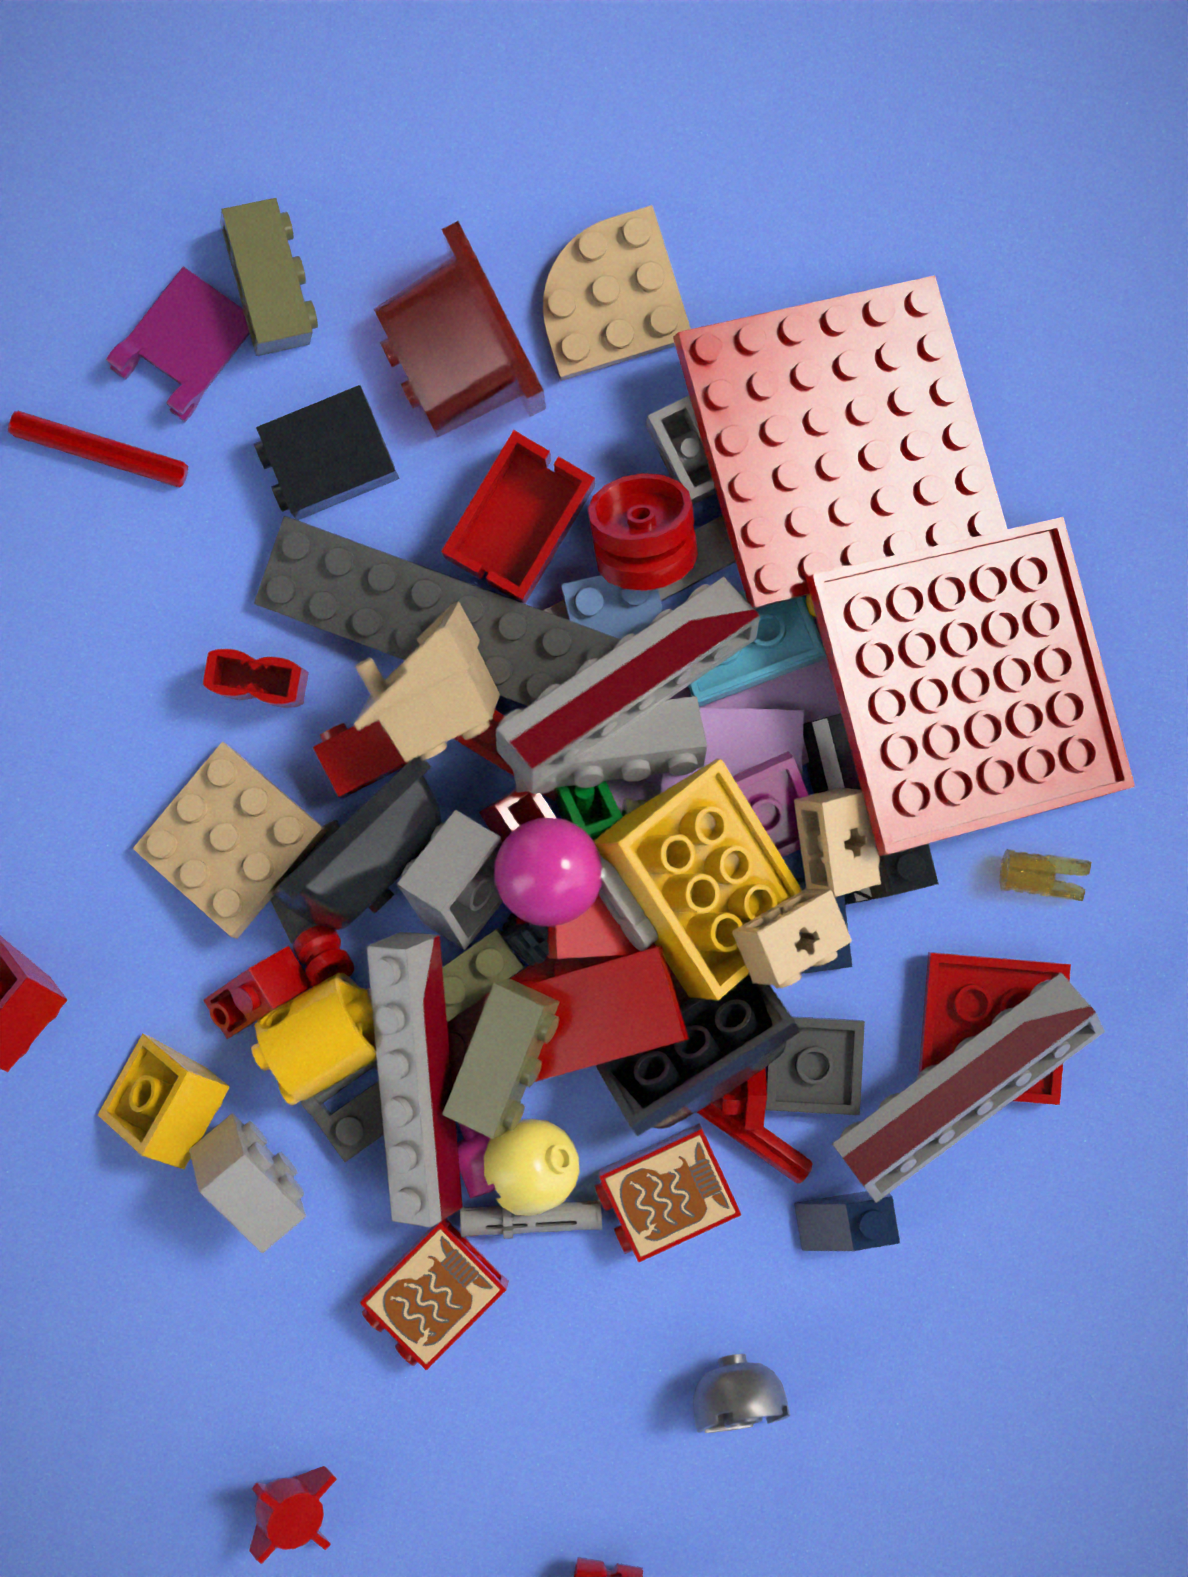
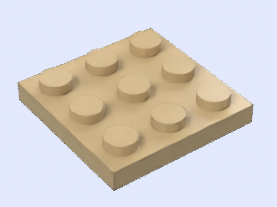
M222 741L132 849L229 936L238 939L274 896L273 893L277 887L295 871L326 834L327 830L232 747Z

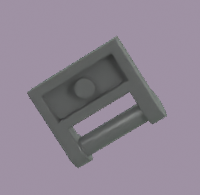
M377 1060L305 1101H300L344 1162L384 1135L379 1080L332 1114L324 1102L373 1067L378 1071Z

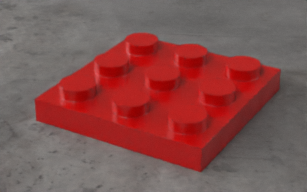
M928 952L918 1075L927 1067L938 1065L952 1055L955 1048L963 1040L972 1036L976 1037L992 1025L994 1018L1006 1009L1014 1008L1027 999L1031 991L1039 983L1045 980H1052L1060 973L1070 982L1071 964ZM1063 1064L1013 1101L1060 1105Z

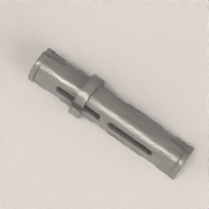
M599 1199L596 1201L563 1202L544 1213L533 1216L515 1215L501 1206L463 1207L460 1209L461 1237L503 1234L504 1239L513 1238V1234L602 1230L601 1201Z

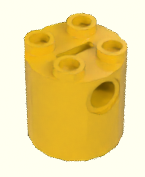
M337 973L272 1010L259 1018L254 1025L258 1043L251 1047L253 1057L263 1071L271 1070L278 1081L279 1090L283 1098L290 1105H295L300 1101H305L377 1060L371 988L364 989L359 987L344 973Z

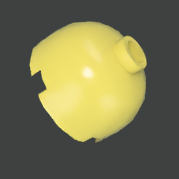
M520 1120L513 1131L508 1129L505 1134L494 1139L490 1138L484 1155V1175L487 1184H494L497 1193L501 1196L496 1199L501 1207L515 1215L533 1216L562 1204L575 1188L580 1172L579 1156L574 1142L564 1130L547 1120Z

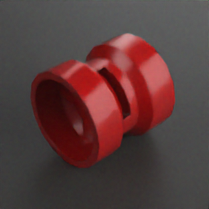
M316 925L302 932L293 944V950L298 960L302 964L307 965L306 976L312 987L337 973H344L350 977L354 971V963L345 950L340 949L341 938L336 929Z

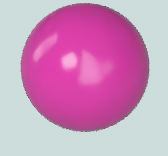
M538 818L528 821L511 832L498 851L494 870L498 893L509 910L526 922L539 926H557L569 923L584 914L599 894L602 883L600 852L592 838L583 829L569 821L559 818Z

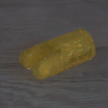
M1006 849L1000 868V889L1008 892L1013 890L1019 893L1027 892L1028 894H1040L1045 897L1083 901L1085 895L1084 887L1075 883L1057 881L1055 876L1056 873L1087 876L1090 873L1092 862L1085 859L1048 854L1043 856L1038 853L1028 854V852H1015V850Z

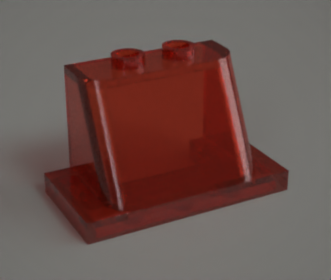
M459 221L441 229L449 259L373 309L387 339L379 343L391 367L401 365L408 380L400 385L412 409L421 405L437 438L520 397L529 417L546 409L544 390Z

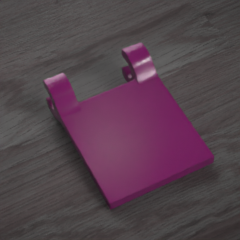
M183 266L131 334L110 352L106 361L111 364L110 369L126 380L142 357L179 383L181 386L173 392L166 403L171 407L169 409L171 413L186 422L197 408L205 391L250 334L243 308Z

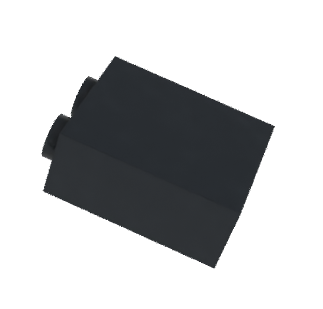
M361 385L256 427L261 441L254 443V447L263 468H273L278 484L271 486L278 506L282 512L290 510L296 520L399 479Z

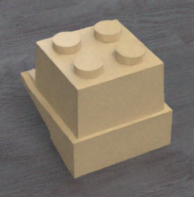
M459 601L450 605L418 636L417 641L420 646L385 680L372 657L355 665L371 695L354 725L359 731L361 728L379 720L406 762L419 755L422 760L430 759L447 748V741L461 734L464 739H469L486 730L490 726L488 721L491 720L500 696L477 648L480 639Z

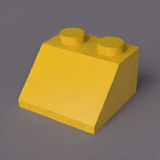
M142 1033L101 1107L98 1116L141 1156L185 1169L191 1159L189 1149L202 1139L215 1113L221 1107L230 1086L205 1066L151 1036Z

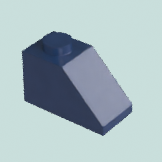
M867 1191L794 1203L802 1251H858L900 1244L893 1196L890 1193L877 1203Z

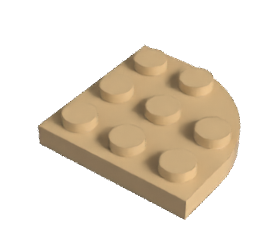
M653 205L605 219L586 228L564 247L553 263L544 290L543 316L548 342L561 381L674 347L673 337L675 334L691 329Z

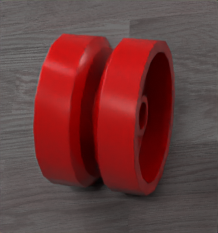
M641 473L629 475L604 485L592 497L588 513L594 540L598 572L608 583L627 590L647 591L664 588L675 583L693 569L698 556V549L693 526L692 501L689 490L678 480L662 474Z

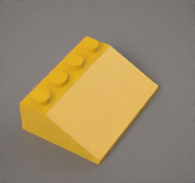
M715 759L628 813L594 840L600 856L614 866L644 911V916H647L658 934V940L654 942L657 947L662 946L666 962L687 995L692 998L719 1000L748 975L749 971L732 931L803 891L722 759Z

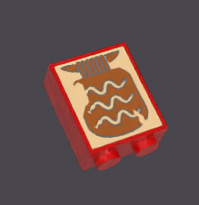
M700 1123L599 1169L601 1183L594 1185L605 1211L613 1208L621 1225L615 1227L614 1231L624 1253L627 1254L633 1251L638 1263L742 1215Z
M445 1218L432 1226L363 1295L360 1304L365 1308L362 1311V1315L375 1330L382 1332L385 1329L398 1342L395 1348L409 1364L415 1366L419 1363L427 1370L507 1290L509 1281L466 1237H461V1232Z

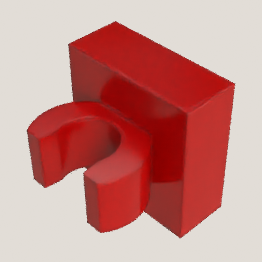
M765 1068L722 1098V1113L727 1115L744 1113V1130L763 1131L767 1101Z

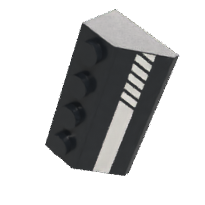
M842 713L804 723L803 738L809 759L806 767L813 794L839 787L862 790ZM929 843L879 856L881 884L844 894L845 905L893 896L939 884Z

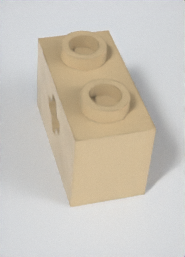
M839 787L794 800L806 889L832 890L834 897L881 884L879 874L880 858L876 849L862 790Z
M804 889L732 931L753 983L774 985L775 988H784L796 983L802 977L800 972L810 966H821L831 962L838 956L837 950L852 942L832 890Z

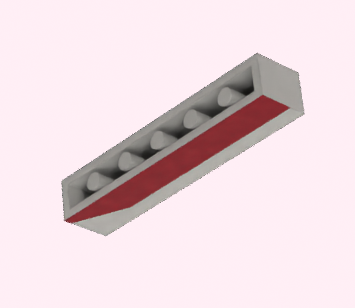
M722 577L710 586L704 584L692 592L685 603L674 610L666 609L654 618L649 627L637 635L634 633L626 635L615 645L613 651L599 660L594 658L587 661L579 668L574 677L562 685H551L541 693L535 703L523 711L517 709L505 716L500 722L499 727L496 728L497 752L533 792L755 641L760 615L725 577Z
M399 932L367 946L391 1219L394 1222L431 1228L463 1208L456 1122L442 1115L453 1086L440 935Z
M1062 973L1052 980H1045L1039 983L1031 991L1030 996L1019 1005L999 1013L994 1018L992 1025L976 1037L966 1038L959 1043L954 1053L938 1065H932L924 1069L918 1075L916 1081L901 1093H895L885 1098L879 1105L878 1110L862 1122L858 1121L849 1125L842 1132L840 1138L832 1144L877 1203L1103 1034L1105 1031L1096 1011Z

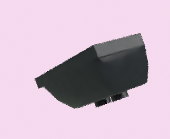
M420 755L411 759L277 887L273 895L286 908L312 924L340 931L348 927L367 908L375 914L395 895L389 887L402 875L406 865L411 860L418 858L429 844L436 827L442 823L439 803L424 778L431 765L426 760H422Z
M748 974L719 1000L691 998L679 1006L688 1039L595 1065L637 1137L650 1128L665 1129L677 1124L723 1097L782 1055L787 1040L801 1031L770 984L753 983L750 974Z

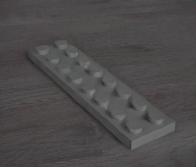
M287 516L283 517L254 604L403 660L408 658L420 646L417 641L418 636L450 605L459 601L480 639L477 648L500 696L526 706L535 703L541 693L551 685H562L574 677L579 668L587 661L594 658L599 660L613 651L615 645L621 640Z

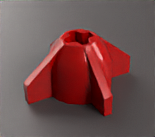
M326 1466L293 1478H278L268 1484L257 1482L251 1488L258 1497L255 1505L257 1523L249 1551L260 1564H263L277 1547L282 1550L295 1549L305 1545L311 1539L324 1550H327L331 1545L324 1534L319 1531L324 1517L323 1504L319 1499L337 1480Z

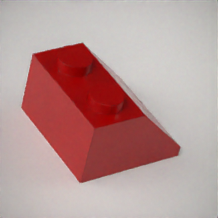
M1 935L0 1069L9 1072L19 1058L27 1053L30 1045L48 1023L57 1017L60 1009L68 999L48 974Z

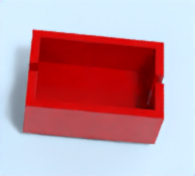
M513 430L441 552L446 560L480 580L485 572L488 573L486 577L488 585L510 598L526 604L594 490L595 477L559 456L554 463V471L548 468L551 463L550 451Z

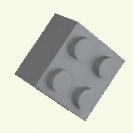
M455 810L446 822H442L436 827L429 844L418 858L411 860L406 865L397 885L424 925L466 950L503 902L498 893L494 876L496 857L503 842L498 835Z
M232 1113L189 1149L199 1193L263 1254L307 1217L301 1201V1197L305 1194L301 1186L294 1179L298 1172L292 1162L282 1152L274 1155L265 1146L267 1140L255 1124L249 1121L244 1125Z

